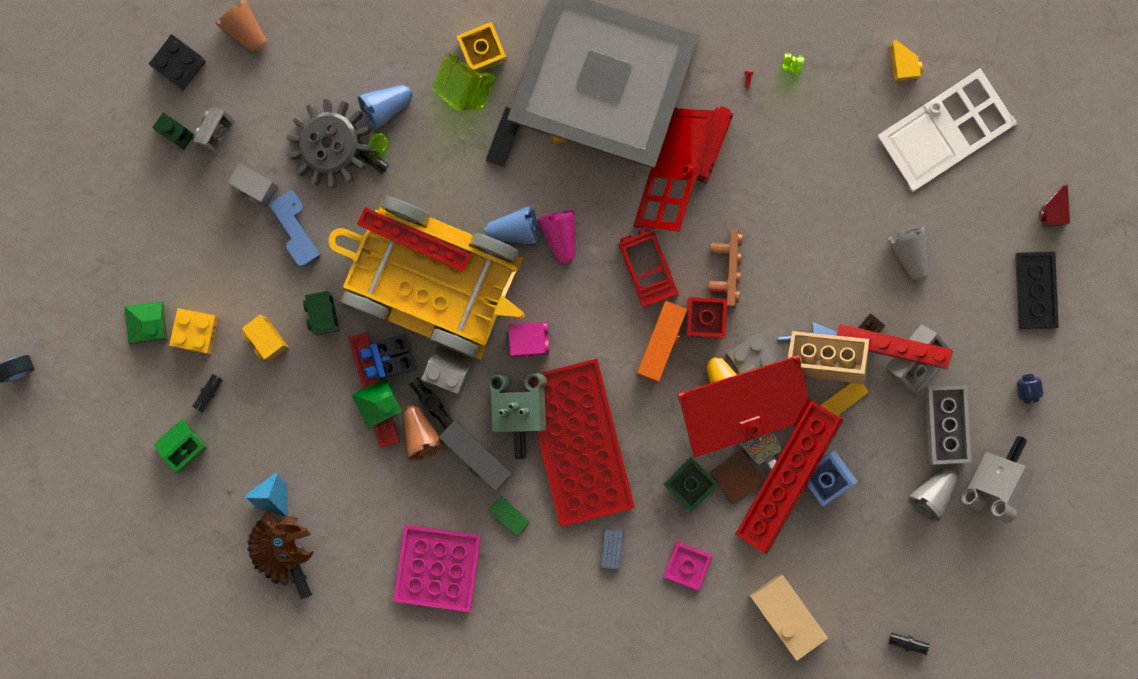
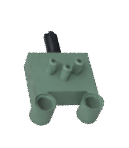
M541 373L526 376L524 384L530 392H506L510 387V379L506 375H494L488 380V387L491 390L492 432H514L515 459L526 458L525 431L546 430L544 388L547 380ZM534 377L539 381L537 387L533 385ZM498 379L502 381L501 388L497 387L496 382Z

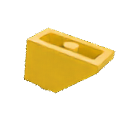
M897 40L892 41L890 51L895 82L918 79L921 73H923L922 62H919L918 56Z

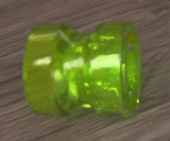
M785 52L781 70L786 72L790 70L794 74L800 75L804 56H793L792 53Z
M375 133L369 139V145L373 147V151L377 152L378 155L385 154L390 148L387 137L382 133Z

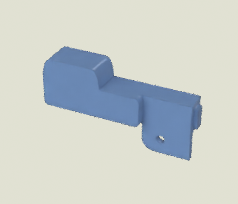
M290 190L283 196L273 200L270 207L292 238L286 244V248L300 267H305L321 257V254L295 217L296 214L302 211L303 205L294 191Z

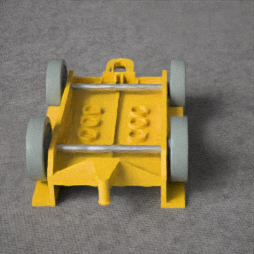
M385 196L379 210L375 209V212L471 254L464 273L369 230L362 236L347 229L338 228L332 231L329 236V246L334 252L353 259V264L343 285L345 291L340 301L342 304L382 321H389L430 338L431 341L458 353L481 360L498 316L516 317L517 319H523L525 316L522 310L506 298L513 279L524 259L518 256L519 252L517 249L479 233L472 235L431 217L429 218L430 215L427 212L404 201ZM343 235L360 242L357 252L355 253L338 246L336 238Z

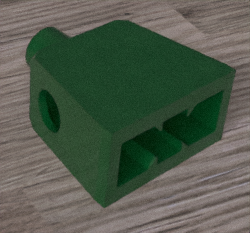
M164 112L152 127L183 150L186 149L193 139V133Z

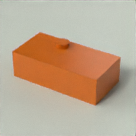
M668 301L664 302L636 375L656 383L660 381L674 344L677 345L681 336L678 332L686 314V308Z

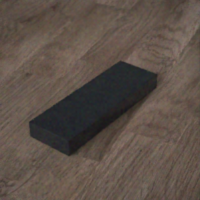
M505 107L486 161L502 167L506 163L520 126L507 121L511 110L508 107Z

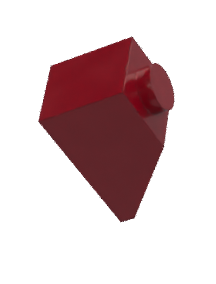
M1068 185L1060 187L1043 205L1042 210L1039 211V220L1042 222L1043 227L1066 226L1070 224Z

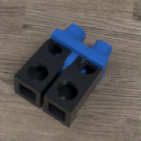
M407 334L370 344L359 352L362 362L371 360L372 367L364 369L366 379L376 378V380L413 372L417 369L412 353H408L411 351Z

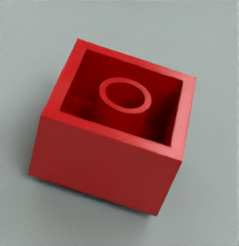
M688 297L686 337L726 338L727 299Z

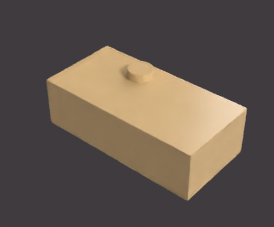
M778 574L749 595L796 661L828 639L783 574Z

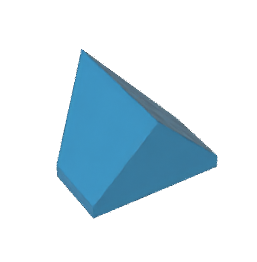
M276 472L245 495L256 508L281 516H288L287 484Z

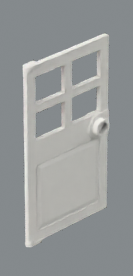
M980 68L877 135V137L907 181L910 190L915 192L916 189L1009 128L1016 126L1017 121L1010 115ZM978 79L989 99L974 108L962 88L973 80ZM957 92L969 112L954 121L942 101ZM993 103L1005 124L990 132L978 112ZM973 117L985 137L970 146L958 126Z

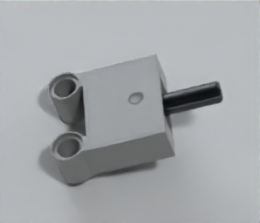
M1017 436L1006 459L985 452L968 488L962 493V502L974 511H980L986 505V495L997 500L991 508L993 515L1005 523L1014 521L1017 515L1016 511L1035 475L1029 468L1017 463L1027 443V439Z

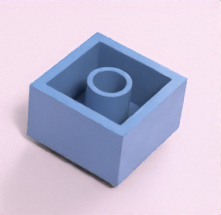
M834 450L820 461L807 486L823 507L858 481Z

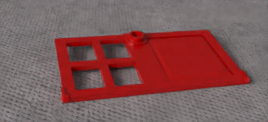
M674 108L655 168L650 169L633 226L636 228L647 227L680 232L694 183L699 176L700 163L714 120L715 111ZM655 178L668 179L663 196L650 195ZM674 180L687 181L682 199L669 197ZM648 201L660 203L656 220L643 219ZM667 204L680 205L675 223L662 221Z

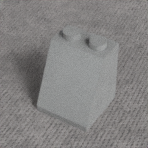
M438 346L428 361L421 380L461 395L474 359Z

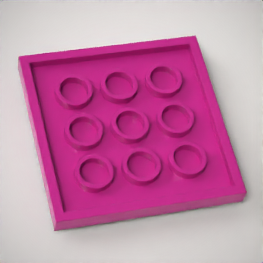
M405 524L393 602L471 612L481 535Z

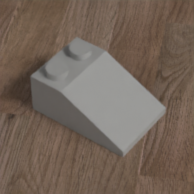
M211 107L209 111L205 112L201 127L195 130L193 141L217 154L235 121L224 110Z

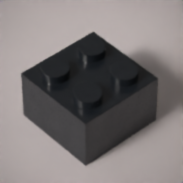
M171 34L149 62V65L184 91L206 60Z

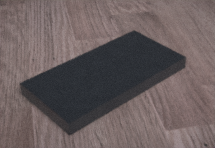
M1055 252L1016 253L1019 329L1059 328Z

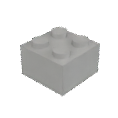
M240 163L227 182L232 186V191L243 198L247 195V199L259 207L262 204L267 207L278 189V186L272 181Z

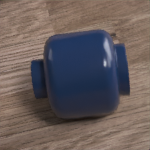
M1034 374L1023 375L1022 379L1016 383L1018 397L1020 400H1024V403L1040 401L1039 398L1044 394L1042 381L1040 378L1034 377Z

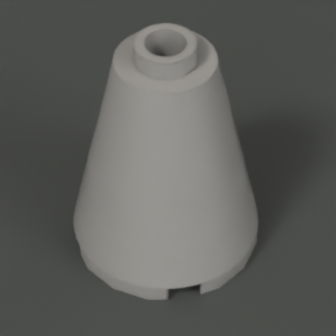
M916 227L899 232L895 239L892 236L889 237V244L910 279H915L916 282L927 279L929 263L925 227H921L920 231Z
M943 468L912 492L908 497L910 498L908 502L919 514L924 512L929 515L927 517L928 520L939 522L959 481L958 474L951 468Z

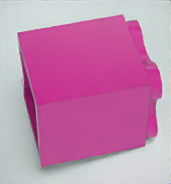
M547 322L509 324L511 357L523 356L525 359H531V356L550 354Z

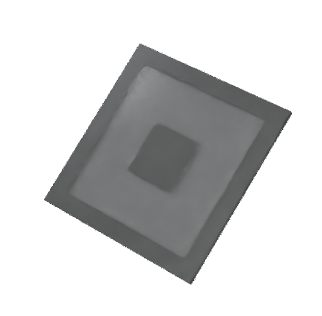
M550 0L507 121L654 169L699 35L591 0Z

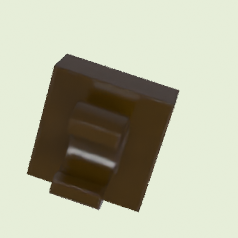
M870 313L858 328L880 333L885 325Z

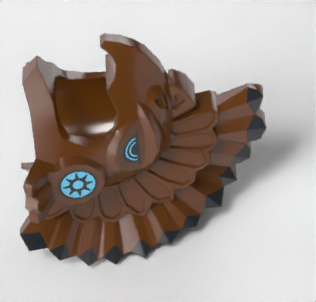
M267 511L260 520H257L255 526L252 527L247 541L249 544L247 550L249 551V557L252 559V564H254V569H258L259 573L264 572L265 577L271 578L272 583L278 584L280 582L286 586L289 583L286 574L287 569H293L297 564L307 562L314 553L313 551H305L304 547H297L295 539H301L311 534L307 528L295 524L298 518L283 516L282 521L276 524L275 520L270 517L269 511Z

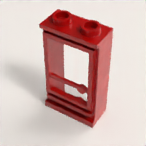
M720 106V108L716 107L714 110L716 113L701 159L699 176L696 179L706 184L711 176L734 115L730 113V109Z
M647 228L639 231L638 236L631 238V235L620 239L621 242L618 243V248L642 309L679 294L654 229L649 231ZM652 239L662 266H657L654 270L636 276L626 248ZM664 269L667 279L640 288L637 279Z

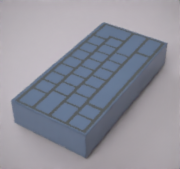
M604 529L601 568L620 570L624 531Z

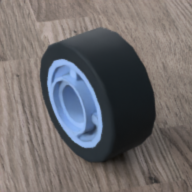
M30 356L14 357L1 363L0 382L19 379L35 370Z

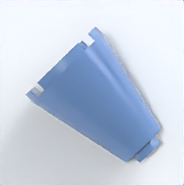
M399 85L361 94L357 99L362 113L365 112L367 116L365 118L373 130H376L411 103L413 94L409 87Z
M527 206L491 221L484 229L485 235L503 243L537 244L539 235L535 236V232L539 228L535 211L531 210L532 206Z

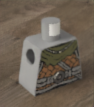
M774 432L738 443L757 465L765 461L769 470H772L777 461L774 455L781 451Z

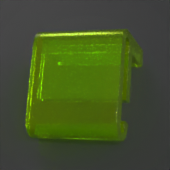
M445 54L432 90L457 110L483 109L496 76L491 72L477 73L465 62H460V65H458L459 57L453 54Z

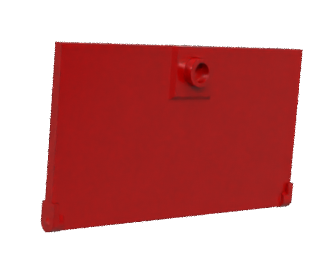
M798 355L678 393L694 458L796 425L809 405V398Z

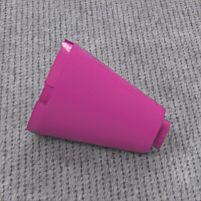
M566 210L564 214L556 212L539 217L537 219L538 224L556 260L561 261V264L573 262L572 258L576 257L575 211Z

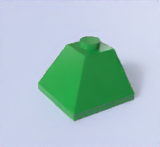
M163 302L125 306L129 344L168 340Z
M387 378L352 394L368 429L403 413Z

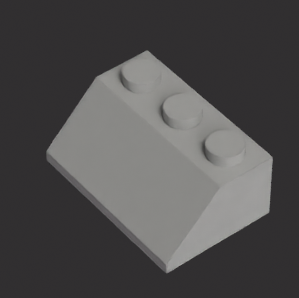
M922 324L909 339L949 348L936 332ZM893 358L885 367L894 379L915 396H918L940 369L898 358Z

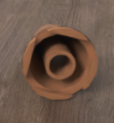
M241 0L240 3L242 5H234L215 24L252 53L255 51L259 53L266 47L265 42L267 39L247 2Z
M416 405L406 407L402 415L408 459L410 461L421 460L424 455H429L430 457L444 449L443 441L439 438V435L421 407H416Z

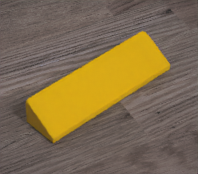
M850 382L822 403L821 406L839 416L869 393L864 384Z

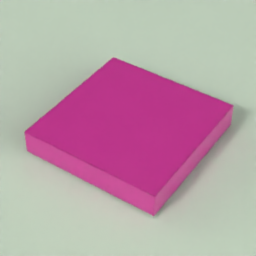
M676 541L663 578L700 591L713 555Z

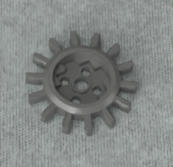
M323 99L324 113L318 114L313 106L307 105L306 108L311 119L307 123L299 118H294L293 120L297 126L302 128L300 136L287 135V140L299 143L300 149L288 154V158L291 160L303 158L304 164L298 168L296 173L303 176L311 168L315 170L311 178V184L318 186L322 175L327 174L328 186L336 188V174L342 173L343 178L351 183L354 180L348 168L353 164L357 168L364 170L367 167L363 161L357 159L359 152H373V147L361 144L360 140L361 136L372 133V129L369 127L357 129L355 124L364 115L362 112L356 111L349 119L346 118L345 115L349 104L344 101L340 103L337 113L332 112V102L328 99ZM333 126L334 131L330 133L329 128ZM316 134V135H317V139H316L315 141H313L312 138H313V136ZM326 138L332 139V145L329 148L324 146ZM340 143L341 148L337 150L336 146ZM321 152H324L323 158H320L319 156Z

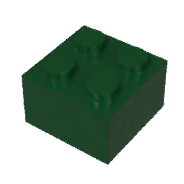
M329 291L305 295L306 300L303 301L304 311L309 315V319L306 320L308 330L317 336L339 332L333 294Z
M689 457L663 485L692 512L718 483L692 457Z

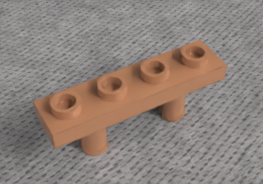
M731 229L729 243H711V254L728 255L729 276L727 281H709V292L726 293L728 295V307H736V303L740 302V291H737V284L741 283V272H738V265L742 264V253H739V246L743 245V234H740L739 229Z

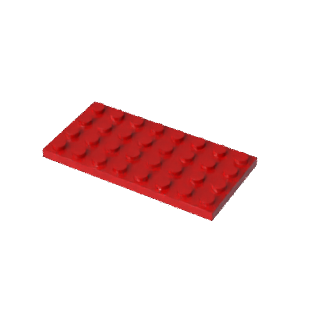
M598 359L541 372L547 380L544 388L546 430L536 432L560 527L635 508ZM534 377L533 385L537 387L539 381Z

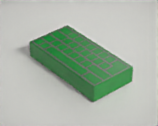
M502 496L489 509L516 536L530 522Z

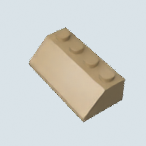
M792 331L788 358L796 355L799 356L803 377L865 384L869 339Z

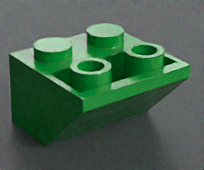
M181 419L154 444L162 459L175 473H181L209 447L184 419Z

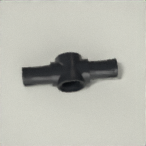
M419 377L415 378L414 381L417 383V386L413 381L409 383V386L419 396L418 399L424 409L432 417L435 416L444 429L449 427L446 420L449 424L454 420L443 409L444 406L440 399L430 389L428 390ZM429 398L436 399L437 404L434 408L427 407L426 402Z

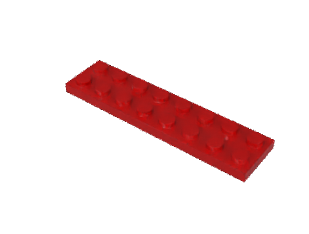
M810 401L735 533L737 536L762 553L768 554L843 423V418L818 403Z

